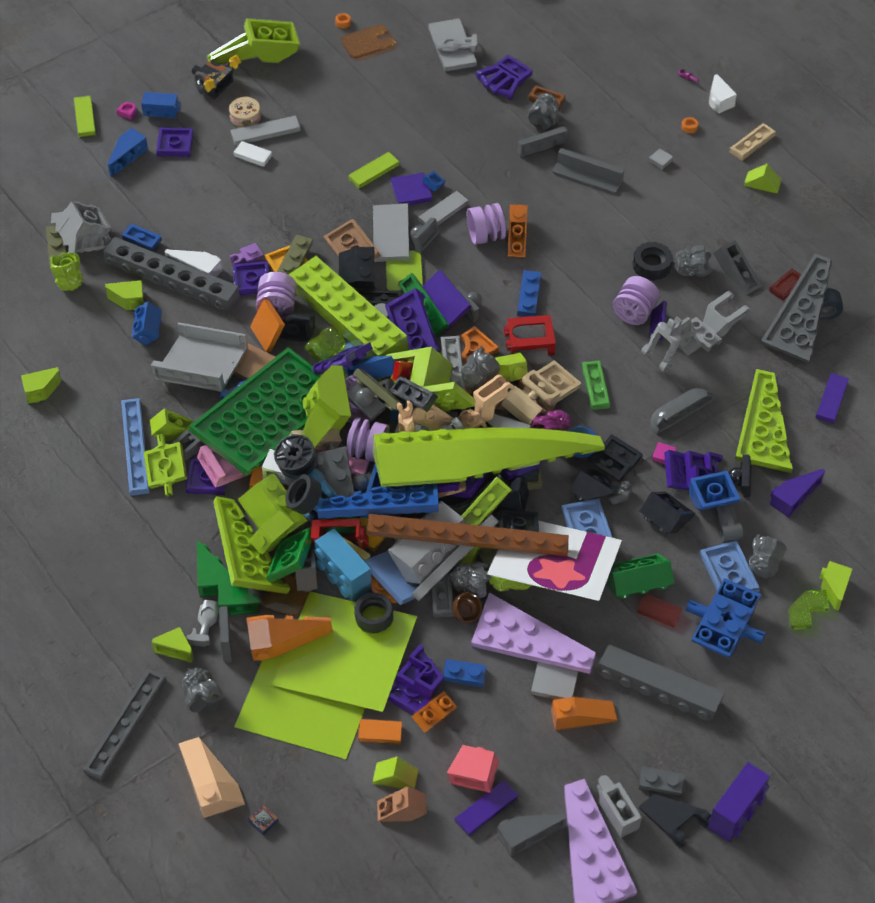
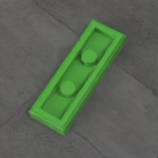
M582 362L591 410L610 408V400L601 362Z

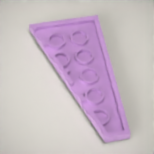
M491 593L487 597L471 642L472 647L588 674L591 673L596 657V652Z
M585 779L565 785L564 794L574 903H617L636 896L637 890Z

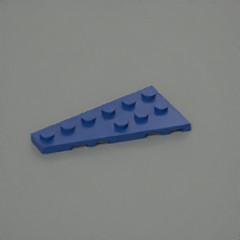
M437 483L390 487L380 486L371 488V492L364 494L358 491L354 492V495L345 498L340 495L318 501V518L326 519L333 517L350 518L353 516L369 517V514L393 515L439 512Z

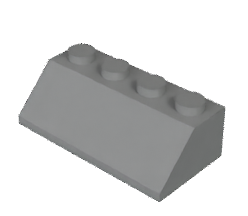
M442 501L438 502L439 512L427 513L421 518L422 520L467 524L463 517ZM399 539L387 551L406 582L421 584L460 545Z

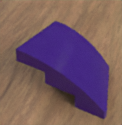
M667 450L664 452L667 487L689 490L691 478L718 472L719 469L717 468L719 462L723 459V455L713 452L701 454L693 451L681 453Z
M419 645L409 656L407 664L397 674L387 699L411 715L432 700L443 681L442 674L435 668L432 659L428 658L422 645Z

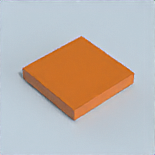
M263 300L250 328L264 350L271 352L285 324L271 302Z

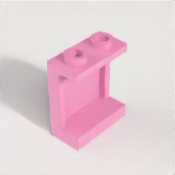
M207 445L200 447L197 458L215 488L246 476Z

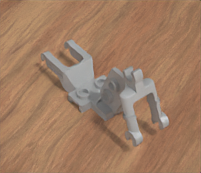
M727 291L708 304L703 322L697 317L692 320L689 317L684 320L675 317L674 320L670 318L667 324L660 322L654 333L651 334L649 343L642 348L641 353L647 357L649 351L651 353L654 352L661 335L671 343L663 361L659 365V369L665 373L667 367L669 369L672 367L673 363L671 360L676 355L678 347L688 356L700 347L709 352L715 344H721L722 338L720 337L726 335L735 323L744 318L746 312L750 313L751 309L744 305L730 316L723 317L716 310L727 304L729 298L733 299L734 294Z

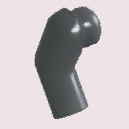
M622 482L618 494L608 496L610 505L622 503L629 499L632 492L629 482Z

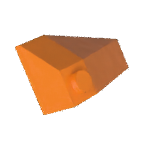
M263 615L247 618L253 661L275 658L333 632L331 617L307 616L303 620L293 619V616H286L285 619H274V615Z

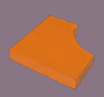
M475 326L461 335V340L465 344V349L461 353L464 364H466L468 357L477 349L483 348L485 349L483 353H489L492 356L499 352V347Z

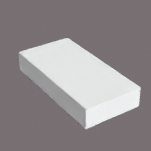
M243 141L240 142L233 152L234 157L263 167L272 157L271 151Z

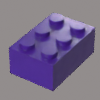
M747 762L713 808L708 829L729 843L734 836L738 838L744 829L745 821L749 822L756 812L754 810L756 806H761L765 801L766 793L770 788V785H768L770 776Z

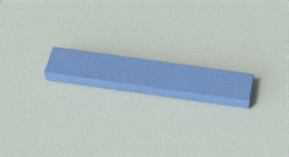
M140 398L121 400L130 496L149 494L143 453L145 452L141 401Z

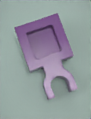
M256 243L241 248L239 254L229 255L230 261H233L234 264L254 263L264 259L263 253Z

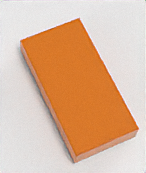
M360 719L358 741L401 744L402 722Z

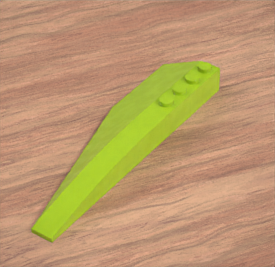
M535 428L439 429L435 431L421 430L418 432L402 431L399 433L373 434V457L381 487L466 481L469 476L479 478L483 477V473L487 472L497 474L506 468L511 471L538 465L540 461L546 459L548 462L556 461V457L560 456L570 458L578 452L583 455L605 450L600 436Z

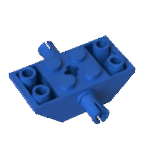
M724 578L712 602L707 607L690 599L685 611L702 618L691 642L727 658H730L735 653L741 639L744 637L761 645L766 632L749 626L761 594Z

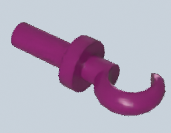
M684 69L678 71L679 76L685 77L687 80H693L696 83L699 82V79L694 77L693 73H681L685 71Z

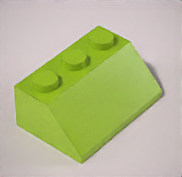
M274 473L258 482L238 499L258 529L279 510L283 509L296 523L282 540L303 528L307 522L304 515L288 508L285 500L287 491Z

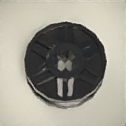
M294 434L285 437L277 444L274 451V459L283 475L296 479L300 475L310 474L315 469L318 462V454L309 438L304 435Z

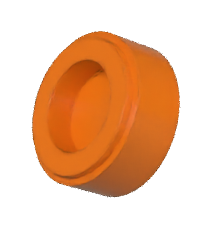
M345 13L338 14L335 17V25L341 29L350 27V15Z
M688 117L683 119L681 129L685 133L692 134L698 130L699 123L695 118Z

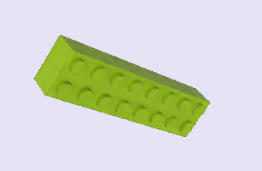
M317 256L289 274L296 281V294L354 346L371 343L373 349L366 353L367 356H386V354L409 350L407 335Z

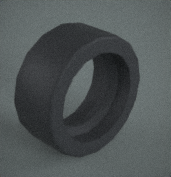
M305 474L294 479L286 493L285 500L288 508L302 515L313 510L321 496L322 488L320 482Z
M369 593L357 600L354 607L355 620L358 627L363 631L379 633L391 625L393 621V606L390 599L385 595ZM370 606H380L386 610V614L378 620H368L362 616V612Z

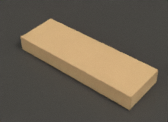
M763 123L733 145L729 152L743 161L775 137L776 131Z

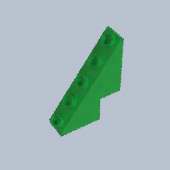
M197 541L199 597L218 595L219 608L227 606L228 615L259 613L258 605L261 604L259 598L255 594L252 595L248 588L232 586L228 569L223 566L218 556L214 557L205 543L201 544Z

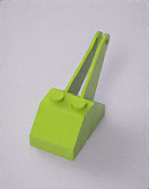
M246 19L244 24L245 33L210 53L207 59L208 62L226 64L231 57L237 55L240 60L258 57L262 62L279 63L298 52L300 42L293 22Z
M331 365L303 399V408L306 410L308 418L302 435L310 439L314 448L329 430L340 431L351 417L343 366Z

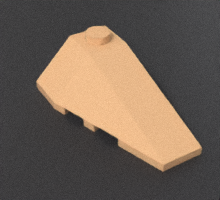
M199 737L179 743L203 818L245 805L237 782Z

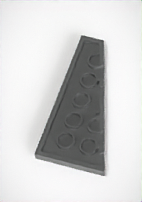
M816 253L814 254L762 338L761 342L763 345L811 364L832 265L831 259Z

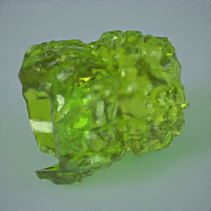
M333 327L321 330L318 336L308 341L305 350H308L312 357L321 362L341 352L345 347V339L337 329Z

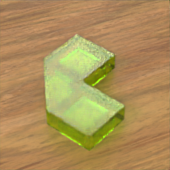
M806 590L788 610L791 629H811L810 611H828L829 603L826 590Z

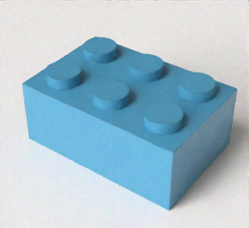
M335 529L315 540L316 566L320 571H324L332 584H336L339 587L343 597H348L350 601H356L371 591V568Z

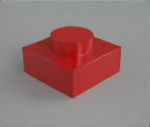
M395 361L392 380L397 381L399 376L410 380L413 363Z

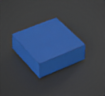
M434 171L422 179V182L434 192L446 183Z

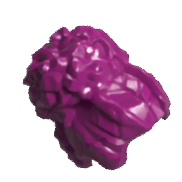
M555 409L546 413L545 416H536L533 419L531 428L567 431L571 428V418L564 411Z

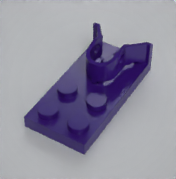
M415 288L385 305L390 321L407 335L409 350L433 347L440 353L424 307V299L426 297L422 292Z

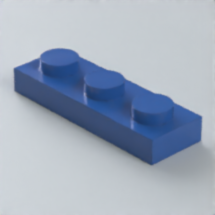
M523 270L517 316H535L541 272Z

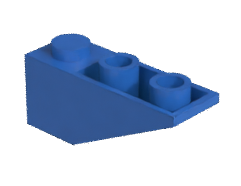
M130 128L119 137L107 164L110 177L120 172L129 163H132L137 157L148 150L147 139L144 135Z
M366 356L361 361L352 363V366L344 367L347 377L353 375L356 369L359 368L366 371L374 379L393 375L395 360L392 356Z

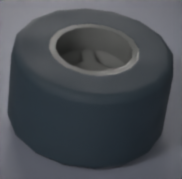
M826 289L820 319H834L843 312L844 307L841 294L836 289Z

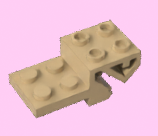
M554 360L538 371L533 369L525 374L522 378V382L525 385L524 389L521 390L514 386L515 390L509 391V396L503 400L502 406L522 423L529 424L532 427L533 419L536 416H545L549 411H553L557 402L579 389L582 383Z

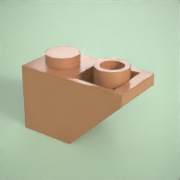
M407 786L378 800V821H412L427 814L426 794Z

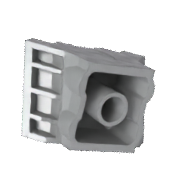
M71 201L63 212L51 214V223H56L55 231H58L62 237L64 245H69L68 252L83 253L84 251L90 252L92 250L104 249L111 241L108 234L111 226L99 207Z

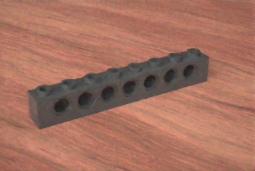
M114 237L103 251L105 263L137 275L142 279L152 281L157 285L167 287L172 291L182 293L187 297L197 299L204 304L212 305L219 310L230 312L240 298L238 285L117 237Z

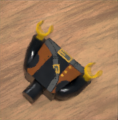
M237 55L231 57L226 64H217L210 61L202 68L195 65L192 68V74L195 75V86L200 94H207L212 99L217 98L234 82L232 69H236L238 64L241 63Z

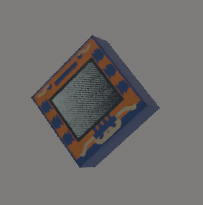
M263 804L248 817V822L264 835L279 822V819Z

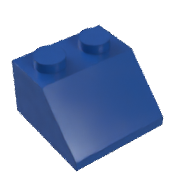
M728 471L690 479L689 495L694 507L704 510L740 502V497Z

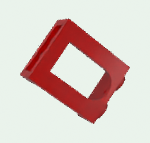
M551 315L507 318V326H504V337H508V340H506V350L510 351V355L514 354L516 350L546 348L547 355H555L556 341ZM543 324L544 337L520 339L512 333L513 329L519 326Z
M360 519L312 520L311 539L314 546L315 540L328 533L325 532L323 527H356V531L343 537L350 542H358L359 547L364 551L365 546L369 545V536L366 534L365 526H362Z

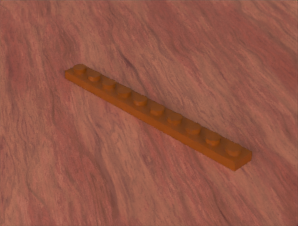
M369 514L367 535L559 556L568 555L569 535L375 514Z

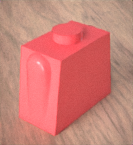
M462 745L447 772L450 783L491 793L495 773L499 766V759L493 751H488L482 747L475 748Z

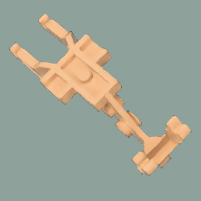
M496 375L492 380L473 392L474 399L476 400L475 410L473 411L470 408L461 412L458 416L459 421L465 429L478 428L480 425L483 428L487 427L485 422L493 419L496 404L509 396L508 388L514 391L515 387L509 382L506 383L503 376ZM499 381L504 383L501 387L499 385ZM407 401L406 409H402V404L397 403V410L400 412L398 415V432H415L417 424H422L435 431L444 425H449L451 420L454 419L435 405H432L430 410L425 412L418 407L413 410V405L410 401Z

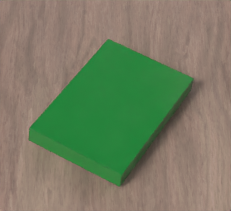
M307 528L279 542L266 577L270 583L303 568L312 542V528Z

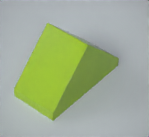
M765 164L747 173L744 186L778 194L782 179L768 164Z
M180 627L153 638L152 647L154 653L190 663L193 662L192 649Z
M399 757L387 759L376 763L373 784L401 789L408 786L415 789L418 769Z

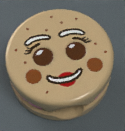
M241 97L230 104V120L235 126L242 128L260 122V104L255 99Z

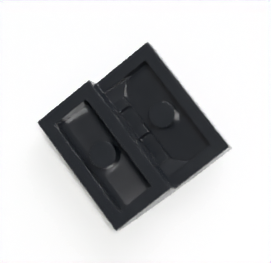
M611 434L604 443L605 450L594 452L588 462L616 480L621 481L640 461L643 454Z

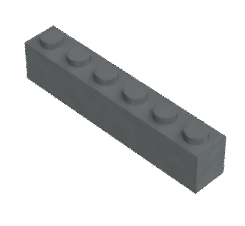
M608 644L598 665L597 674H600L603 678L619 682L622 686L633 688L645 696H652L664 704H671L683 712L697 715L702 720L713 722L722 703L724 692Z

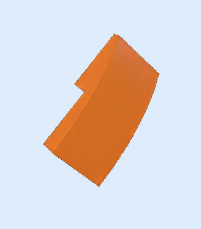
M443 691L411 717L425 733L455 710L457 706Z

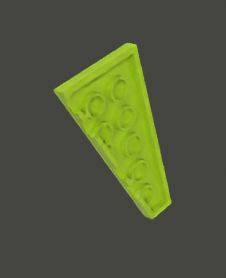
M756 369L735 461L742 462V456L749 455L753 465L792 473L793 468L792 463H790V452L787 447V436L783 415H781V404L778 399L775 373Z
M216 496L213 503L231 585L288 594L290 587L287 583L284 584L281 578L271 583L267 580L266 577L272 559L268 553L262 555L249 542L254 530L251 525H247L244 521V514L235 500Z

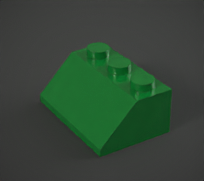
M657 553L613 563L607 578L611 593L618 598H628L633 593L645 594L650 589L662 590L668 588V585L674 584L671 561Z

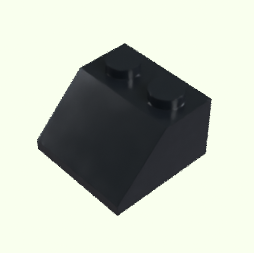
M354 247L339 253V276L352 288H375L374 247Z
M666 491L651 492L639 510L644 515L643 518L646 521L657 524L659 526L658 529L665 534L677 533L696 514Z

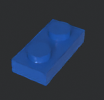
M130 224L122 234V240L152 252L162 241L161 235L134 224Z
M446 659L443 681L483 687L487 665Z

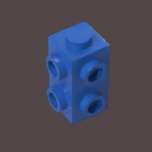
M144 92L141 103L143 116L177 118L178 111H181V101H178V94Z
M148 301L138 306L134 313L135 320L132 326V338L145 346L156 341L159 337L162 310Z

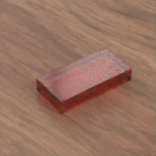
M791 268L769 287V292L783 301L790 295L801 274Z
M644 594L637 609V613L671 627H675L682 612V608Z

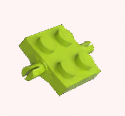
M160 434V436L157 435L158 446L143 453L148 487L154 489L164 486L165 496L168 497L173 495L172 484L186 480L187 473L182 444L180 442L166 444L165 435Z

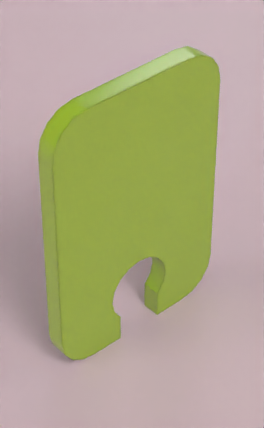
M409 251V260H386L388 291H401L399 283L411 273L415 274L423 286L421 254L419 252Z

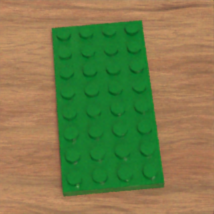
M286 348L189 425L188 431L247 476L265 461L270 449L275 450L277 444L289 436L292 431L302 430L305 427L308 417L306 416V410L303 408V399L323 374H313V366L291 349Z

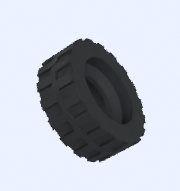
M643 243L634 251L633 270L640 277L648 280H660L670 273L673 255L671 250L662 243ZM649 256L661 259V264L657 266L648 265L644 262V258Z

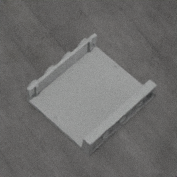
M178 322L180 336L163 362H152L153 378L155 380L222 392L248 350L246 334Z

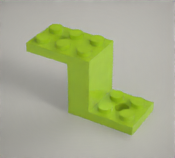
M433 347L386 354V356H392L395 361L413 363L410 381L435 393L438 399L433 405L442 411L449 412L455 409L475 407L476 400L457 383L450 382L453 364Z

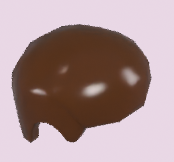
M465 592L455 598L452 603V612L458 621L471 624L477 621L482 614V604L477 595Z

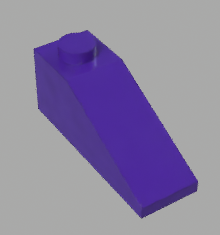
M820 469L787 480L779 487L776 486L770 494V505L787 517H790L821 484L825 470Z

